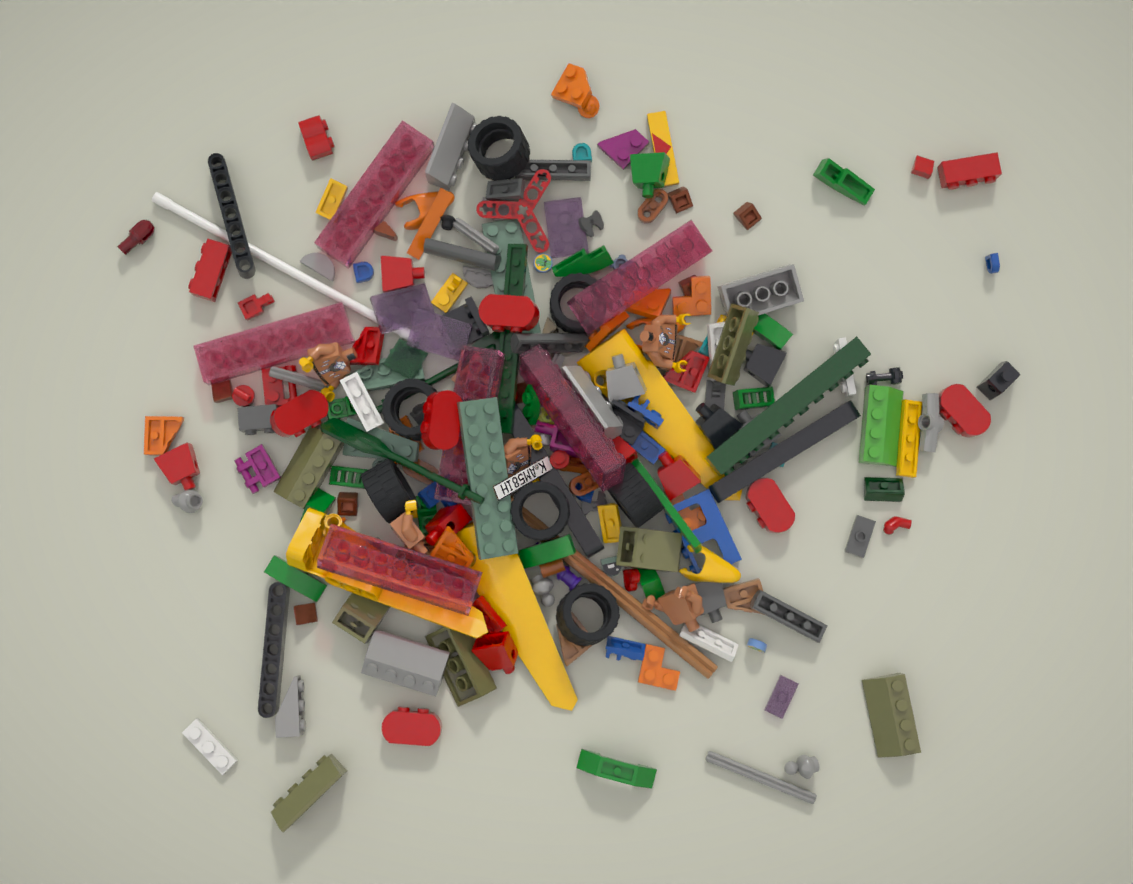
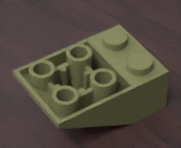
M620 526L616 565L625 568L679 573L683 535L681 533Z
M352 593L332 623L366 644L391 607Z

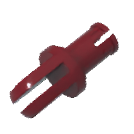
M149 220L139 221L129 230V236L117 247L127 255L137 244L143 245L153 235L154 225Z

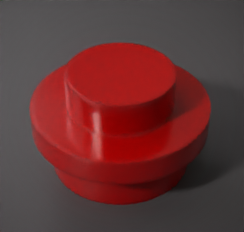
M562 450L553 452L550 457V463L556 469H564L570 461L569 455Z

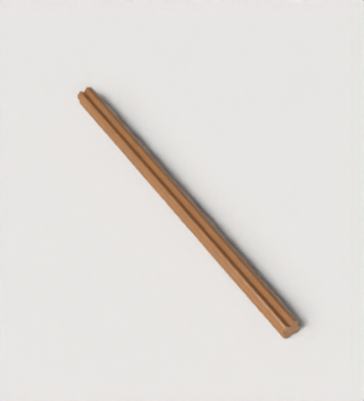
M523 506L522 515L530 527L537 530L549 528ZM576 550L575 554L562 558L590 583L602 585L609 590L616 598L617 604L704 677L709 679L718 668L716 664L688 641L680 637L676 631L654 613L644 609L642 603Z

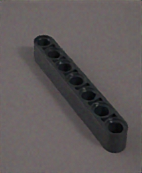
M213 153L208 158V165L235 265L242 278L250 279L255 275L256 270L228 167L223 155ZM216 163H222L218 167L214 166ZM220 180H226L223 184L218 183ZM225 197H231L228 201L223 200ZM229 214H236L233 218H228ZM234 231H241L238 235H232ZM239 248H245L244 252H237ZM244 265L250 266L247 270L241 269Z
M281 582L273 583L268 593L258 700V713L263 718H270L276 715L280 704L290 588ZM279 585L284 589L281 596L275 593V589ZM276 605L282 608V612L278 616L273 612ZM275 624L280 627L278 635L272 633V626ZM272 644L278 647V652L275 655L270 652ZM270 664L276 666L275 674L269 673L268 666ZM268 683L272 684L275 688L273 694L268 693L266 690ZM266 703L271 704L273 707L270 714L264 710Z

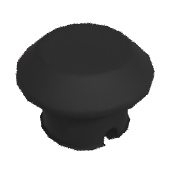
M450 215L441 216V227L444 230H451L453 222L456 221L455 218Z

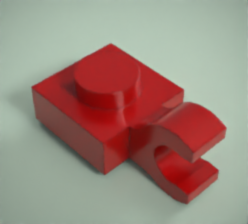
M269 293L260 298H257L254 294L238 302V305L248 321L264 313L263 306H268L275 301Z

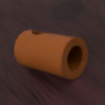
M562 558L539 565L543 578L566 571Z

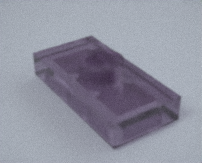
M780 675L764 710L783 719L799 683Z

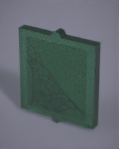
M399 338L394 348L390 349V354L383 365L408 379H413L418 370L422 369V364L427 358L428 353Z

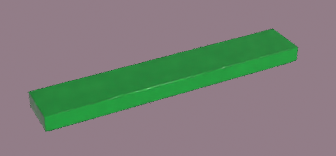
M638 458L635 459L631 464L655 492L663 505L664 511L696 554L702 550L700 541Z

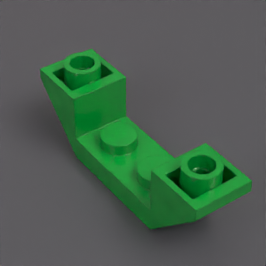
M582 748L576 767L598 777L651 789L657 769L640 764L634 765L601 756L600 753Z

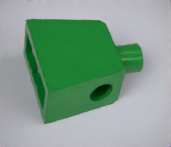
M665 152L630 154L633 184L638 189H642V197L653 198L654 188H663L665 185L670 158Z

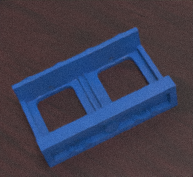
M710 489L673 505L678 512L693 504H699L707 522L705 525L692 530L700 543L715 539L724 560L730 564L742 560ZM665 513V517L668 523H672L675 528L673 532L680 533L678 528L675 526V524L672 522L669 516ZM682 537L683 548H681V552L684 558H688L691 566H689L690 571L698 574L702 569L698 567L692 552H689L687 549L689 543Z

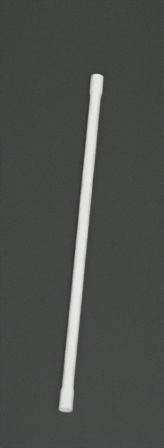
M159 192L153 195V203L174 212L229 242L225 229L180 206ZM248 243L251 255L396 333L408 342L416 344L419 341L421 335L393 322Z

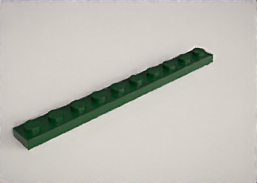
M508 244L504 295L524 296L528 256L527 244ZM505 329L503 332H500L495 397H497L502 434H513L519 353H513L511 349V337L514 333Z

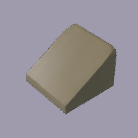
M547 317L542 333H558L559 329Z

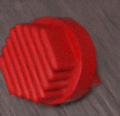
M239 385L233 390L232 398L237 405L247 407L253 404L255 393L249 386Z

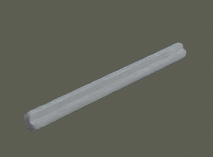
M708 751L706 755L707 762L810 804H814L817 795L808 790L712 751Z

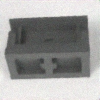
M272 404L238 407L239 431L245 432V435H256L257 431H264L266 434L275 433L270 424V416L272 411L280 406Z

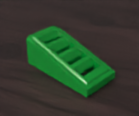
M773 387L734 391L733 401L735 410L769 407L775 402ZM763 392H766L767 402L764 401ZM756 393L759 396V403H757ZM748 394H750L752 404H749Z
M331 466L329 485L365 489L361 474L368 469ZM339 471H341L340 482L337 481ZM346 472H348L347 482H345ZM354 473H356L355 483H353Z

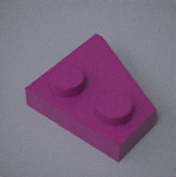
M634 129L600 141L597 146L624 170L631 163L630 154H640L649 144V141Z

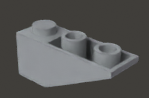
M301 675L293 678L275 717L276 738L297 737L303 735V731H306V721L302 719V711H305V700L302 699L301 692H304V680H301Z

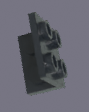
M472 296L465 299V304L439 317L455 350H459L490 334L486 324L479 316V310Z
M613 399L611 402L613 412L623 422L622 433L619 436L633 446L645 428V416L637 410L633 412L628 409V405L622 400L616 401Z

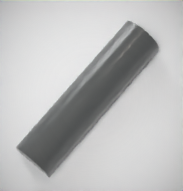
M529 160L525 169L515 176V179L531 180L538 170L545 169L550 173L551 180L591 181V161ZM546 173L537 176L539 180H548Z
M425 238L424 253L497 271L499 268L501 256Z
M514 333L511 337V349L513 353L582 352L589 339L585 333Z
M758 590L754 594L750 603V607L817 643H820L828 626L762 590Z

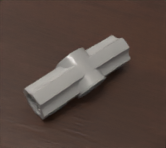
M926 393L922 394V415L918 419V427L921 429L919 450L935 452L938 432L943 429L944 420L939 416V394Z

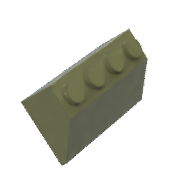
M731 303L707 377L735 386L740 377L741 365L746 359L747 347L752 341L753 329L758 323L759 312Z
M310 426L273 492L305 509L307 502L321 487L344 443L323 433L319 428H312Z
M446 627L425 636L429 646L450 652L443 676L458 707L497 689L488 668L471 651L475 643L473 637Z
M895 673L862 680L877 757H898L921 753L905 674Z
M332 754L328 757L324 755L316 762L318 767L314 771L309 769L302 776L304 780L299 785L295 783L287 790L289 795L285 799L280 797L273 804L275 808L271 811V814L283 833L347 772L344 766Z

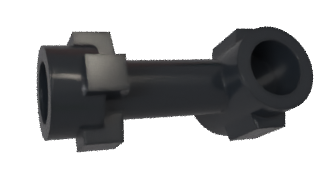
M900 367L890 368L889 373L876 374L875 371L866 373L867 385H877L879 381L890 380L891 384H899L904 379L903 371L900 370Z

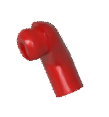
M894 516L885 522L883 531L891 535L898 527L910 529L912 520Z

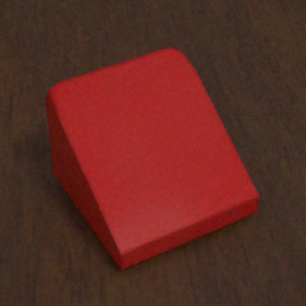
M917 155L911 173L929 179L932 175L935 161Z

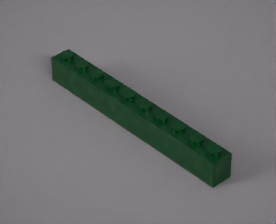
M856 336L709 454L705 460L718 476L722 474L727 476L734 470L733 465L738 461L742 464L750 457L748 455L749 452L753 449L757 452L765 445L763 443L764 440L768 437L772 440L780 433L778 431L779 428L783 425L787 428L795 421L793 419L795 415L799 414L802 416L810 409L808 407L810 403H818L824 398L823 393L829 390L831 392L838 387V381L841 378L848 379L854 374L852 370L856 366L861 368L868 363L869 360L867 358L871 353Z

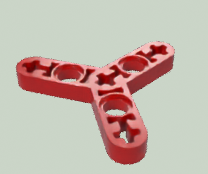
M545 169L538 170L525 189L523 199H519L518 202L481 201L476 207L477 214L482 218L518 219L533 249L538 253L545 252L549 248V241L533 210L550 184V173ZM543 173H546V178L548 179V181H543L541 183L540 187H544L541 191L538 187L532 185V183L535 182L537 184L539 182V178L537 176L539 174L543 175ZM530 189H535L538 192V197L535 200H531L527 196ZM483 204H487L488 208H493L492 204H497L495 208L496 216H492L493 211H488L486 215H483L480 208L483 207ZM501 205L509 207V213L505 216L499 214L498 209ZM521 205L528 208L526 211L528 217L530 215L533 216V219H528L524 224L521 221L525 219L523 214H518L519 206ZM529 222L536 223V232L529 233L526 226ZM540 231L542 233L539 236L540 240L546 241L543 250L540 247L536 248L537 240L535 238L533 240L530 238V236H535Z

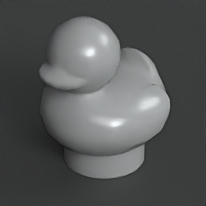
M185 490L181 494L174 495L171 499L174 506L180 507L187 513H194L203 503L202 497L195 490Z
M542 574L535 576L531 579L534 595L542 596L541 602L545 607L552 606L555 599L549 592L554 586L553 581L543 578Z
M801 755L797 758L796 763L793 761L787 762L784 769L789 775H794L798 771L802 777L810 779L815 772L819 771V763L815 756Z

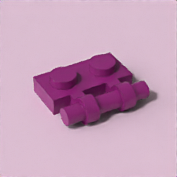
M262 444L245 453L248 459L245 463L241 457L234 460L238 473L242 474L246 481L244 484L247 489L251 490L252 494L259 492L257 483L261 482L263 487H267L281 479L279 472ZM251 467L256 473V476L253 478L248 471Z

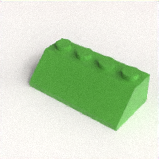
M868 385L865 387L858 463L897 467L901 405L904 391L879 385Z

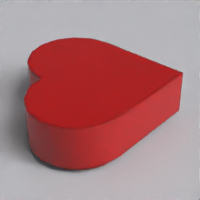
M623 570L625 589L628 592L636 591L637 583L640 581L639 570Z

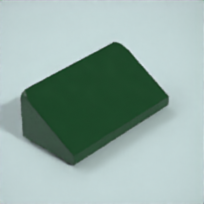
M864 477L865 501L902 502L905 495L903 478Z

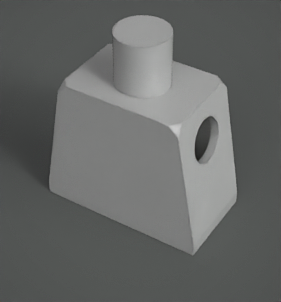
M623 354L612 356L614 367L608 368L606 371L609 403L613 399L618 401L645 394L647 388L634 362L625 364Z

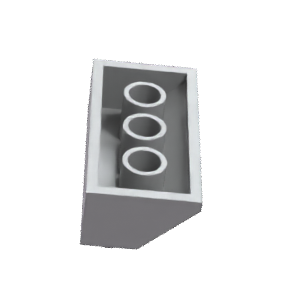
M452 103L425 170L429 184L448 191L456 183L457 175L455 174L457 169H461L464 158L462 156L464 151H468L470 133L477 125L475 117L455 103Z
M794 264L717 286L727 315L731 303L759 312L758 315L804 301Z
M581 366L562 367L560 386L600 444L603 445L621 435L623 429L621 418L614 414L611 404L604 400L599 387L594 386L590 374L584 371Z
M375 629L361 673L436 697L442 683L450 652Z

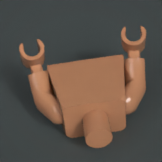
M694 583L668 591L659 597L658 600L650 595L642 603V607L646 610H652L654 607V609L664 612L674 625L685 623L689 632L700 628L696 618L703 614L704 609L702 597L698 595Z

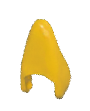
M687 545L689 552H694L691 546ZM702 546V550L699 552L705 555V562L700 573L689 572L687 568L679 570L685 578L697 582L734 583L741 578V573L738 569L704 546Z

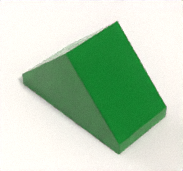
M319 488L307 502L301 520L308 508L327 514L336 497Z
M638 569L640 573L639 584L646 599L652 595L658 600L659 597L665 594L656 570Z

